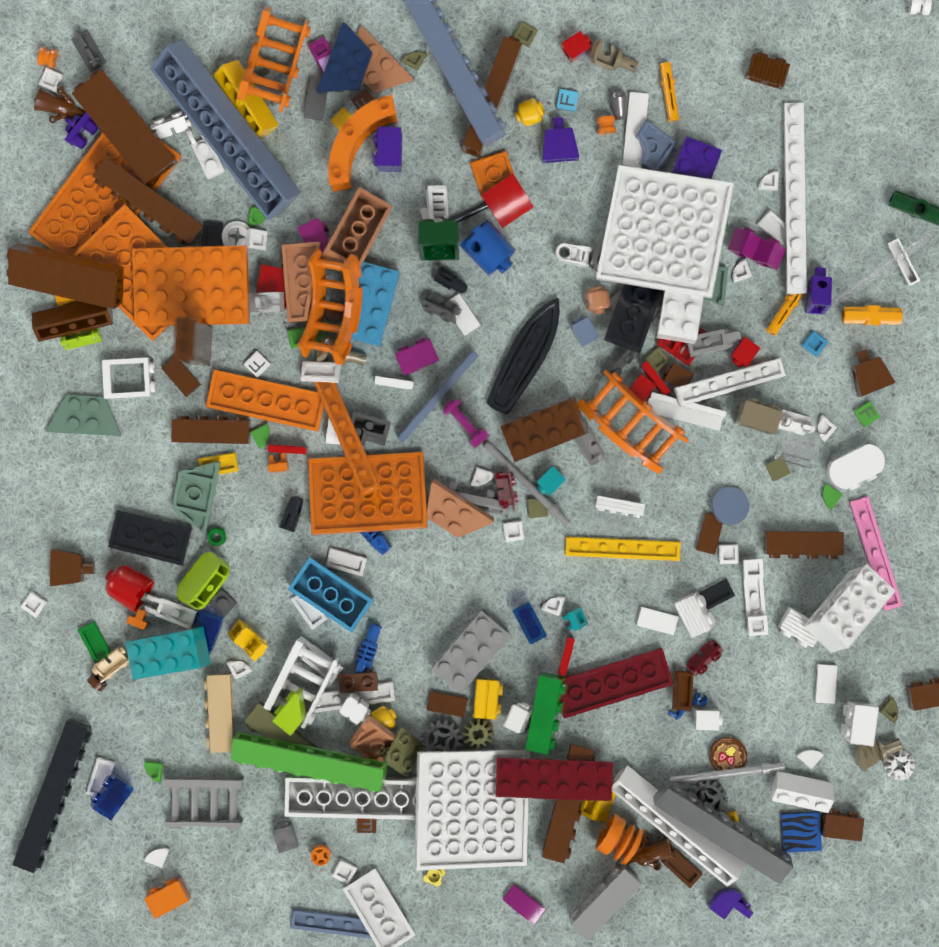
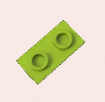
M99 328L62 336V339H60L61 346H64L65 350L102 342Z

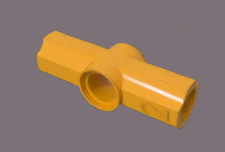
M867 305L864 307L847 306L843 307L842 310L843 324H863L864 326H880L881 324L900 325L903 319L902 308Z

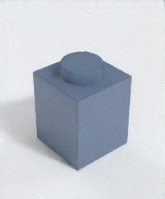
M581 316L573 321L574 325L571 326V330L582 347L600 337L589 317L584 319Z

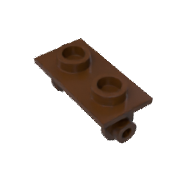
M377 672L338 675L340 693L378 690Z

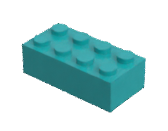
M204 627L125 642L133 680L199 669L211 665Z

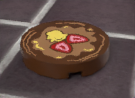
M722 737L712 744L709 750V760L716 771L741 768L747 762V751L740 740L734 737Z

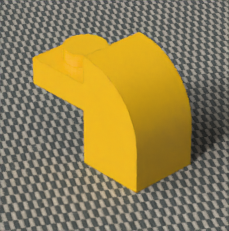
M240 619L227 633L231 640L243 648L254 661L261 657L268 647L266 640Z

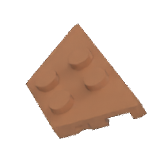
M361 26L357 36L373 52L363 83L373 93H377L413 81V78Z
M433 478L428 501L427 519L457 538L494 522L493 516Z
M369 715L350 739V747L365 758L383 762L379 750L382 747L390 748L396 735Z

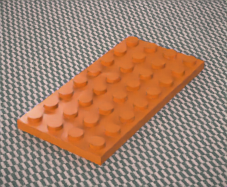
M103 132L28 231L29 234L53 251L73 255L124 204L128 203L124 198L119 200L111 195L112 190L107 186L103 189L94 183L95 178L92 175L105 157L142 182ZM160 140L178 163L182 156ZM176 165L148 187L156 192ZM127 206L137 217L141 213L140 209L134 211Z

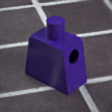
M562 117L553 118V129L545 130L542 163L578 161L579 152L573 128H564Z
M816 267L814 276L808 281L805 313L824 315L832 304V277H826V268Z

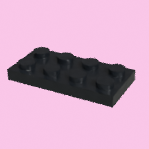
M623 284L604 340L640 354L663 290Z
M117 510L108 547L183 566L193 528Z

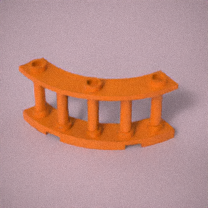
M265 6L256 33L259 40L258 42L255 41L252 47L237 99L244 101L246 95L250 96L252 94L280 103L278 112L282 113L284 107L288 108L291 96H288L292 79L297 78L299 68L296 67L304 37H309L311 27L308 26V19H305L304 25L301 26L276 18L271 14L272 8ZM275 25L300 33L301 36L297 48L268 39V36H265L267 26ZM267 46L295 55L292 67L263 59L259 55L261 47L265 48ZM262 66L288 74L287 84L257 76V73H254L255 67ZM256 83L284 93L281 96L253 87V85Z
M392 95L378 98L364 105L340 129L333 143L328 165L329 186H332V192L352 189L351 170L353 160L361 145L372 133L378 130V127H384L397 122Z
M316 249L308 261L313 287L311 311L298 346L302 356L307 358L311 349L332 353L335 363L343 365L353 345L350 343L352 335L357 333L360 321L363 292L362 287H359V278L362 277L357 255L351 254L344 263L323 260L321 250ZM325 268L342 271L345 282L326 279ZM326 287L345 290V304L325 301ZM324 308L344 312L342 325L323 323ZM319 330L338 333L335 344L328 345L315 342Z
M605 370L603 373L609 379L607 384L592 401L589 400L587 402L580 399L577 402L579 408L589 420L594 418L600 425L598 429L633 458L635 455L643 460L642 464L660 474L664 468L659 462L664 453L678 438L685 443L689 441L684 435L686 433L685 430L679 425L674 426L652 410L653 407L647 401L642 402L622 382L623 378L618 373H611ZM616 386L623 395L606 415H601L597 410L598 405ZM630 400L639 410L622 430H617L611 425V420L625 403ZM646 414L656 424L639 443L634 444L627 439V435ZM664 428L671 435L654 454L650 455L645 452L644 448Z

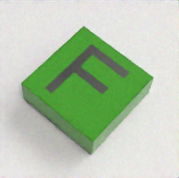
M871 401L853 411L863 428L880 418Z

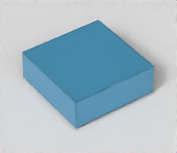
M813 330L801 346L817 357L828 341Z

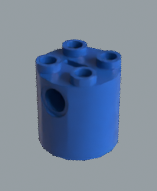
M488 220L478 225L471 232L472 235L460 244L462 249L488 276L492 275L496 270L503 274L513 264L510 257L516 249Z

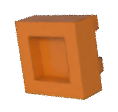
M285 453L281 454L279 462L274 460V455H269V473L290 471Z
M138 609L136 616L129 615L126 623L147 630L150 623L145 621L147 611Z

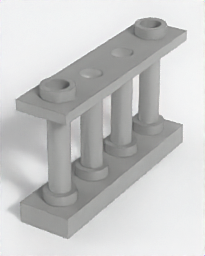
M167 777L165 779V787H170V790H172L171 819H166L164 826H169L170 829H180L181 826L227 827L228 830L239 829L243 825V820H237V791L244 786V778ZM182 788H189L191 791V819H179V795ZM201 788H208L210 791V819H198L199 790ZM220 788H227V791H229V820L218 819V791Z

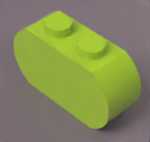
M212 552L202 554L177 587L178 599L193 609H203L229 577V563Z

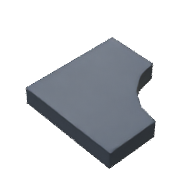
M648 120L642 124L635 135L642 147V158L639 163L647 170L658 171L677 144Z

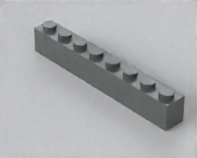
M666 779L654 794V806L778 884L794 868L792 858L787 852H781L776 849L774 844L769 841L765 842L757 833L746 830L741 823L732 821L724 812L716 811L711 804L702 802L694 793L686 792L678 783H672Z

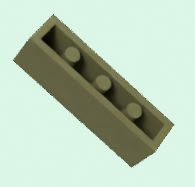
M262 701L245 720L246 726L255 733L257 731L262 737L318 748L297 730L290 736L273 722L276 717L274 711L263 708L265 704Z

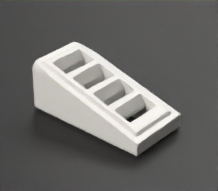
M428 186L425 194L429 219L442 221L449 218L446 186ZM433 209H442V211H433ZM443 216V219H434V217Z

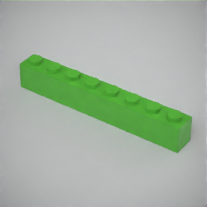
M238 732L233 738L230 759L238 764H252L257 768H271L276 772L285 771L295 776H309L314 780H328L333 784H347L352 788H366L370 792L382 790L385 784L388 765L387 762Z

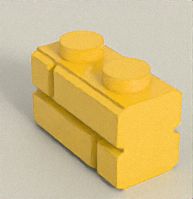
M476 677L473 718L495 720L497 715H501V703H498V696H502L503 684H499V679Z

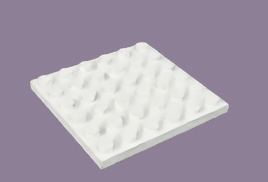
M619 165L596 278L712 298L734 183Z
M529 750L417 752L415 870L527 866L528 798L496 797L495 794L497 757L530 758Z

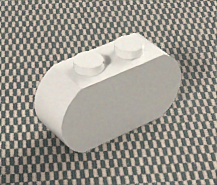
M864 444L830 461L826 469V475L829 482L836 488H849L851 491L861 486L860 482L864 480L869 482L877 478L876 474L882 472L884 468L885 458L878 447Z

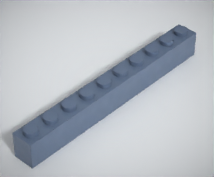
M404 0L481 142L488 147L506 136L507 134L504 131L505 123L501 117L497 118L495 114L497 109L493 102H488L486 89L483 85L480 86L477 81L480 78L474 69L471 70L468 66L471 62L465 53L462 55L460 51L462 46L457 38L454 39L451 33H453V30L449 23H445L442 19L445 15L440 7L436 8L434 4L436 0Z

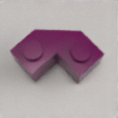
M747 227L744 230L735 229L727 250L739 257L748 258L756 261V264L774 270L778 269L786 250L780 245V241L774 238H769V240L761 239L755 235L754 230Z

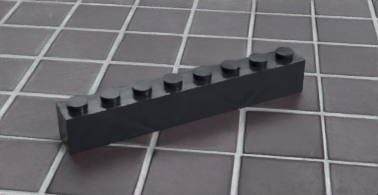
M72 719L66 721L13 861V866L31 873H35L38 868H42L45 862L43 854L49 850L52 840L49 838L51 833H55L59 824L56 821L58 814L62 815L66 804H63L64 798L68 797L72 790L70 782L78 774L79 768H76L78 761H82L86 752L83 750L84 745L89 743L92 737V732H90L91 726Z

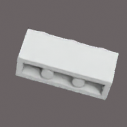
M777 771L772 784V801L829 813L834 802V783Z

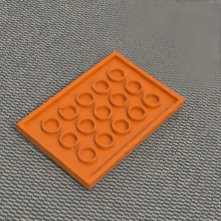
M124 204L73 255L124 267L123 303L118 307L134 322L132 249L168 247ZM168 326L138 327L154 341Z
M248 246L132 249L135 326H175L176 317L195 318L206 325L250 324Z
M424 453L367 455L381 488L365 496L361 494L346 456L308 459L311 534L325 535L428 528Z

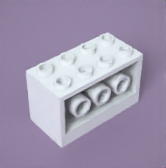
M868 564L850 570L803 627L831 653L847 649L894 594L895 590Z

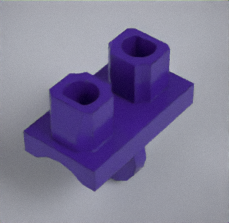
M87 113L82 118L76 115L72 121L66 118L65 121L69 125L64 130L69 134L64 140L71 146L74 145L83 149L88 143L81 136L86 130L93 136L99 130V127Z

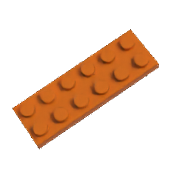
M218 370L213 371L206 403L208 408L317 432L320 429L324 405L318 392Z

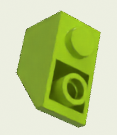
M301 688L297 692L292 690L286 698L288 703L285 706L280 705L274 712L276 717L273 722L290 736L306 717L304 695Z

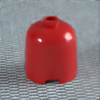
M121 565L114 571L111 569L105 577L107 580V595L134 613L143 605L144 602L141 599L145 593L149 594L155 583L149 576L128 565Z

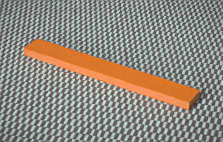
M314 382L361 494L365 496L380 489L379 482L336 383Z

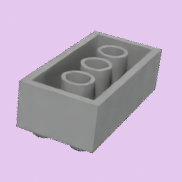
M481 609L431 669L461 694L509 639L511 634Z
M615 863L609 870L610 874L606 878L602 877L596 883L597 888L593 892L588 891L582 898L584 901L579 906L576 904L570 910L569 920L571 926L587 941L641 886L638 876L626 865Z

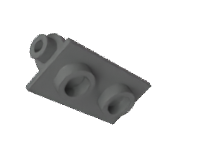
M78 30L74 33L75 37L71 41L90 72L107 63L88 30L83 32Z
M427 293L425 299H421L425 312L429 314L434 313L445 322L457 323L456 315L459 316L462 311L459 305L447 300L443 306L441 304L444 298L434 293Z
M618 346L611 354L616 360L613 361L608 358L600 367V373L606 376L603 372L607 370L621 375L622 369L626 364H630L633 361L636 352Z

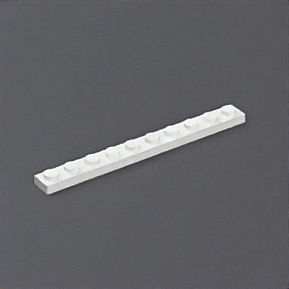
M784 103L786 294H806L804 103Z

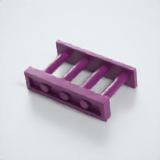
M452 399L444 406L445 411L443 413L446 417L450 414L455 417L470 435L471 441L469 444L475 449L489 437V434L485 429L483 431L477 430L458 409L461 405L460 400L454 401Z

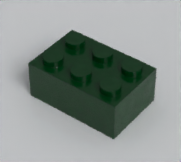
M447 218L442 221L424 219L423 222H418V245L421 261L459 260L458 221Z

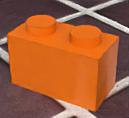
M172 877L164 882L165 886L161 888L155 886L147 891L148 894L144 900L154 919L189 902L191 899L181 877L178 879Z

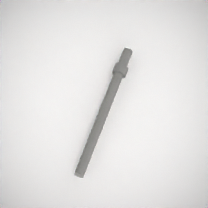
M489 441L484 445L506 469L509 467L510 473L514 474V477L549 510L548 513L552 517L555 516L565 527L571 522L556 504L553 505Z
M764 762L756 766L671 776L670 781L672 783H686L755 773L770 774V771L785 770L784 762L771 764Z

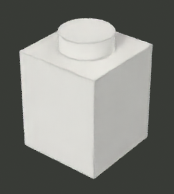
M694 708V728L696 730L719 731V725L722 726L723 716L718 709Z

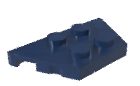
M344 22L319 83L318 94L359 90L371 61L373 52Z

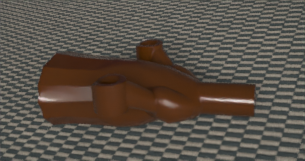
M61 86L57 88V93L62 95L63 98L51 94L42 88L38 91L34 111L58 114L57 116L51 115L49 117L50 123L54 124L61 119L71 118L73 115L83 117L87 113L84 109L76 107L73 99L68 97L65 89Z
M647 833L637 852L627 864L637 862L641 866H650L659 871L662 867L661 863H653V861L675 858L671 840L666 836L657 842L647 845L652 839L651 834Z

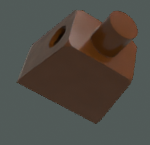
M867 349L856 353L860 364L851 367L858 397L896 383L880 356L870 359Z
M59 549L50 550V586L83 582L84 574H95V563H85V554Z

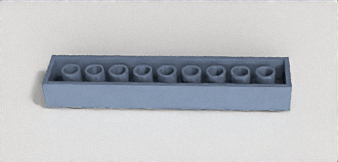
M184 40L167 45L150 68L265 218L269 221L282 214L301 194V191Z

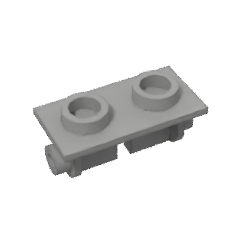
M586 425L589 433L575 438L591 467L606 458L600 444L594 445L592 443L596 440V437L591 430L592 428Z

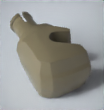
M600 38L595 40L590 52V59L593 64L613 71L621 67L635 73L639 61L623 56V49L621 48L616 52L615 46L612 43L610 44V53L605 54L603 51L604 41Z
M333 336L325 337L320 343L334 345L337 338ZM317 350V361L321 362L324 360L329 352ZM350 350L343 366L347 361L364 366L367 354Z
M897 738L885 744L881 743L880 740L874 741V746L857 745L854 748V761L862 771L866 772L868 771L867 768L875 765L880 760L886 762L889 754L903 750L902 743Z

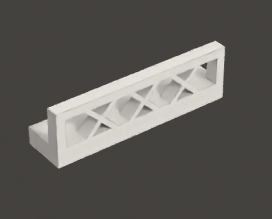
M653 392L649 394L648 403L653 407L652 410L660 416L720 431L722 420L726 416V411L696 403L679 407L676 398Z

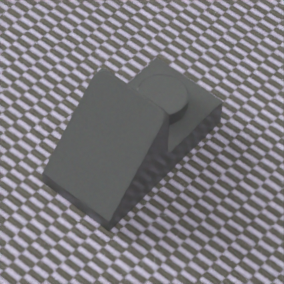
M219 588L207 605H211L218 613L225 617L237 602L222 588Z

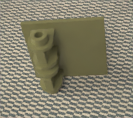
M400 727L390 748L382 747L379 750V754L383 758V762H387L390 767L408 778L417 760V752H421L424 745H421L419 739Z

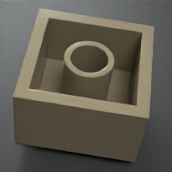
M753 398L740 402L734 424L769 435L777 433L783 411L778 410V406L772 404L760 405L761 401Z

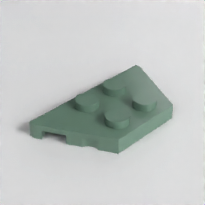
M66 395L46 432L121 436L107 399L97 396Z
M220 461L180 470L178 474L172 509L184 516L185 520L190 524L192 523L199 528L203 534L207 533L221 466Z

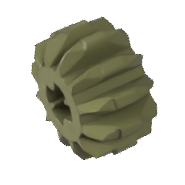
M472 718L469 719L471 726L464 724V728L468 731H462L463 736H468L464 739V742L471 741L470 748L477 744V750H480V744L487 748L488 745L485 741L492 743L493 739L489 736L495 735L494 731H488L493 725L488 724L485 726L487 719H484L482 723H480V718H476L477 723H474ZM481 729L483 736L476 738L475 733H473L474 730L478 731Z

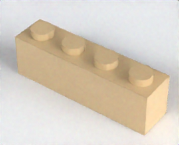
M232 673L208 674L207 679H204V690H207L208 698H205V709H208L209 717H206V729H209L207 748H210V753L231 752L233 738L235 737Z

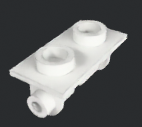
M182 111L171 114L172 118L166 120L164 117L153 121L154 124L151 125V130L156 129L153 133L160 140L173 135L170 129L174 127L176 134L188 130L192 124L189 119H185L187 115L182 113Z
M781 410L783 414L779 429L800 435L815 431V425L810 422V417Z

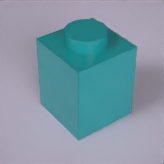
M552 466L536 481L538 484L536 488L543 495L547 493L550 496L566 478Z

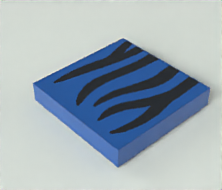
M819 811L781 814L783 851L787 853L822 851Z

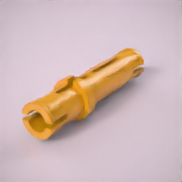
M671 62L659 64L662 78L660 84L663 86L668 122L678 121L680 117L674 87L676 81L673 79Z
M803 294L786 295L784 303L765 329L773 336L777 335L794 307L799 305L798 301Z

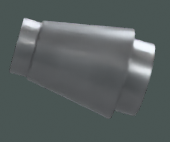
M626 92L610 93L611 98H609L615 120L627 119L628 96H626Z

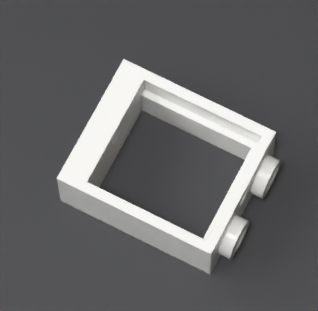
M151 358L102 360L104 399L153 397V392H156V382L152 381V373H155V364L151 362ZM143 363L145 391L115 393L113 365Z

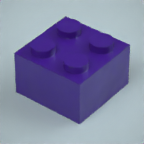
M378 127V132H374V144L377 147V152L373 154V163L379 172H402L403 134L401 127Z
M686 136L672 174L712 179L722 150Z

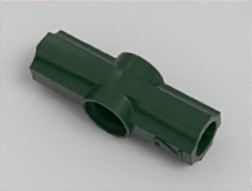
M897 190L893 192L889 200V207L907 213L913 218H919L939 226V207L929 204L925 199H917ZM916 204L922 207V213L916 212Z

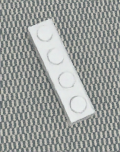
M899 238L888 243L887 245L908 286L919 282L920 279Z
M597 496L595 507L599 511L606 509L609 510V513L616 514V512H621V515L628 516V514H633V517L640 518L644 514L645 504Z

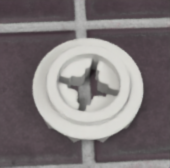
M240 221L227 224L222 232L223 244L225 246H246L247 229H250L249 226ZM237 229H239V234L245 238L239 239L236 245L235 239L229 237V235H236Z
M904 750L889 754L887 761L884 762L885 772L893 780L902 781L909 779L911 774L914 773V759ZM895 759H897L901 763L905 762V764L903 765V770L905 772H903L899 768H895L897 767V761Z

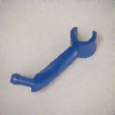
M696 693L695 698L692 700V706L697 703L700 706H705L708 703L707 696L705 695L700 700L701 693ZM669 710L668 715L674 716L677 720L686 711L678 710L677 713Z

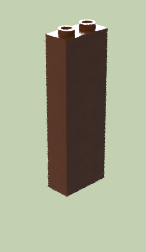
M504 36L484 87L488 93V96H486L488 102L492 101L497 109L495 112L496 116L522 50V43L513 36H509V38ZM470 123L462 144V152L480 158L485 145L481 142Z
M102 69L100 71L96 70L85 83H79L71 94L146 186H150L176 165L177 161Z
M16 243L8 248V285L110 309H115L123 303L124 267L22 243Z
M176 317L173 358L190 365L210 366L213 328L195 318Z

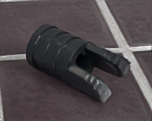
M441 266L433 280L449 291L453 289L464 294L468 290L467 284L458 279V275ZM440 275H443V276H445L446 278L450 279L451 282L448 281L447 279L443 278V277L440 276Z
M296 496L290 498L278 527L295 532L304 503L302 498Z

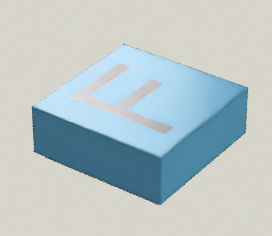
M560 89L556 109L575 112L579 92Z

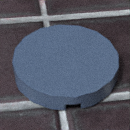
M725 487L714 494L711 500V510L719 522L725 525H735L746 518L749 512V501L744 492L738 488Z

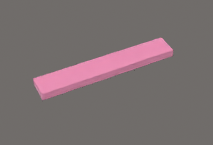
M865 496L849 501L869 566L895 590L894 594L882 607L883 611L902 606L869 497Z

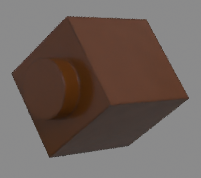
M675 363L671 366L667 365L662 374L665 376L663 381L675 388L689 384L694 376L693 373Z

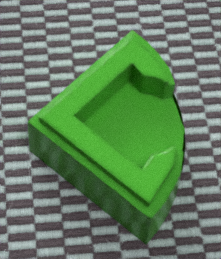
M257 207L250 208L248 226H256L266 220Z
M268 423L250 432L259 449L264 447L269 439L270 428Z
M825 484L823 487V500L825 505L832 510L842 494L828 484Z
M145 760L144 768L148 775L154 781L161 783L164 763Z

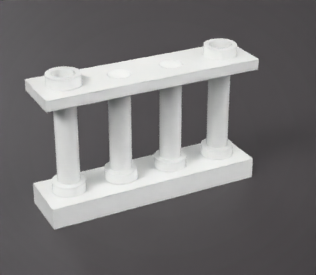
M299 637L263 708L271 711L274 706H285L288 703L282 699L280 694L282 690L286 689L291 692L292 690L297 692L300 687L290 683L291 680L288 679L290 673H297L321 686L317 696L302 689L304 699L313 703L309 712H306V717L301 726L305 729L308 724L311 725L316 717L314 711L332 675H336L341 667V664H339L341 657L337 656L331 662L308 650L304 646L307 640ZM304 656L328 668L329 671L326 678L323 679L298 666L299 664L296 663L298 657Z

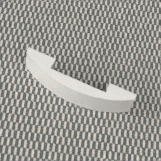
M762 558L743 560V588L749 636L768 635Z

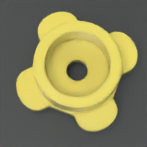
M428 870L423 879L425 882L440 886L445 870Z

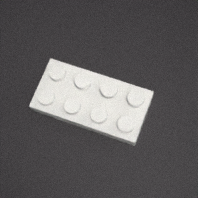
M376 868L343 888L344 893L377 947H398L415 936L414 931Z

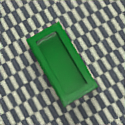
M96 621L78 629L95 664L108 657L107 655L111 653V650Z

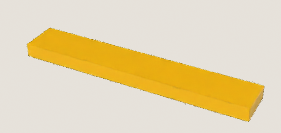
M566 536L565 556L680 561L681 542Z

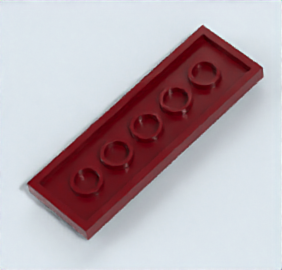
M661 647L566 677L567 689L565 695L562 694L561 702H564L563 718L565 719L673 685L663 648Z
M497 757L495 796L612 801L613 762Z

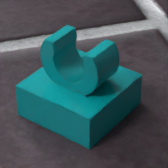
M581 606L568 612L563 617V620L569 619L571 625L566 627L567 630L573 629L577 631L588 624Z

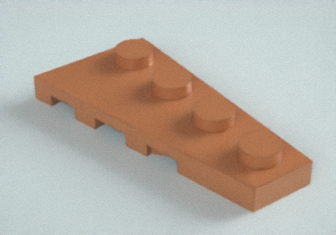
M321 242L282 245L288 323L308 321L313 291L308 261L315 250L320 249Z

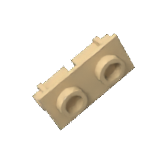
M123 646L117 647L107 655L111 660L110 662L103 658L93 665L92 672L95 675L98 674L100 683L110 679L115 672L129 664L128 654Z

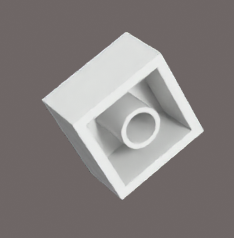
M848 700L847 705L843 707V716H846L845 724L842 723L840 731L843 739L851 744L874 746L879 708L871 703Z

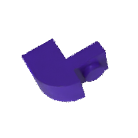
M723 888L717 891L707 904L710 910L724 920L733 908L748 919L754 913L750 908L752 905L743 898L740 900L743 895L735 888Z

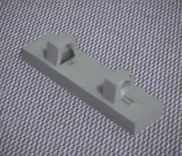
M284 292L249 293L250 312H284Z
M450 482L449 488L456 492L457 483ZM487 490L486 498L456 492L485 512L506 516L507 508L502 509L499 505V500H494L495 491Z

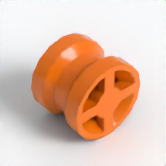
M42 46L38 53V65H48L49 68L54 69L58 59V50H48Z
M615 116L596 118V123L599 125L598 135L616 133V127H614Z
M324 844L315 846L311 853L312 862L318 866L327 864L331 856L330 849Z

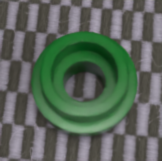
M220 527L210 529L207 534L208 542L213 546L223 545L227 538L226 532ZM215 533L220 534L221 537L219 540L214 539Z

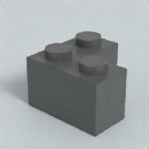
M353 412L351 420L363 448H365L366 441L385 446L391 422Z

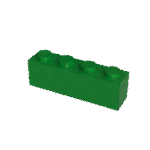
M546 672L539 675L525 750L548 755L555 749L557 739H554L555 731L558 732L560 726L558 715L563 710L564 702H561L562 694L565 695L567 689L566 677Z

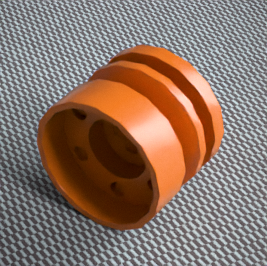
M613 814L605 827L609 828V831L603 828L597 839L595 849L605 855H608L614 849L612 859H619V863L625 866L637 852L644 830L639 827L635 830V825L630 824L625 830L626 820Z

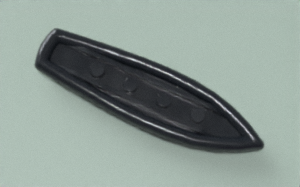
M559 298L551 300L538 309L526 321L514 339L486 401L493 410L502 414H508L543 364L551 349L559 324Z

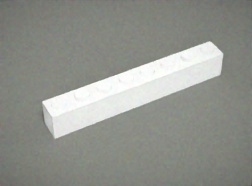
M628 765L616 775L612 782L613 793L723 884L729 886L739 878L746 864L745 862L654 806L653 796L658 790Z

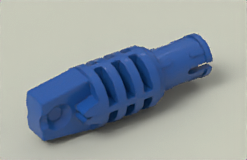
M381 531L359 532L382 555L392 547Z
M370 623L366 639L362 640L355 660L357 664L355 673H365L367 668L371 669L378 648V643L376 642L382 629L381 626Z

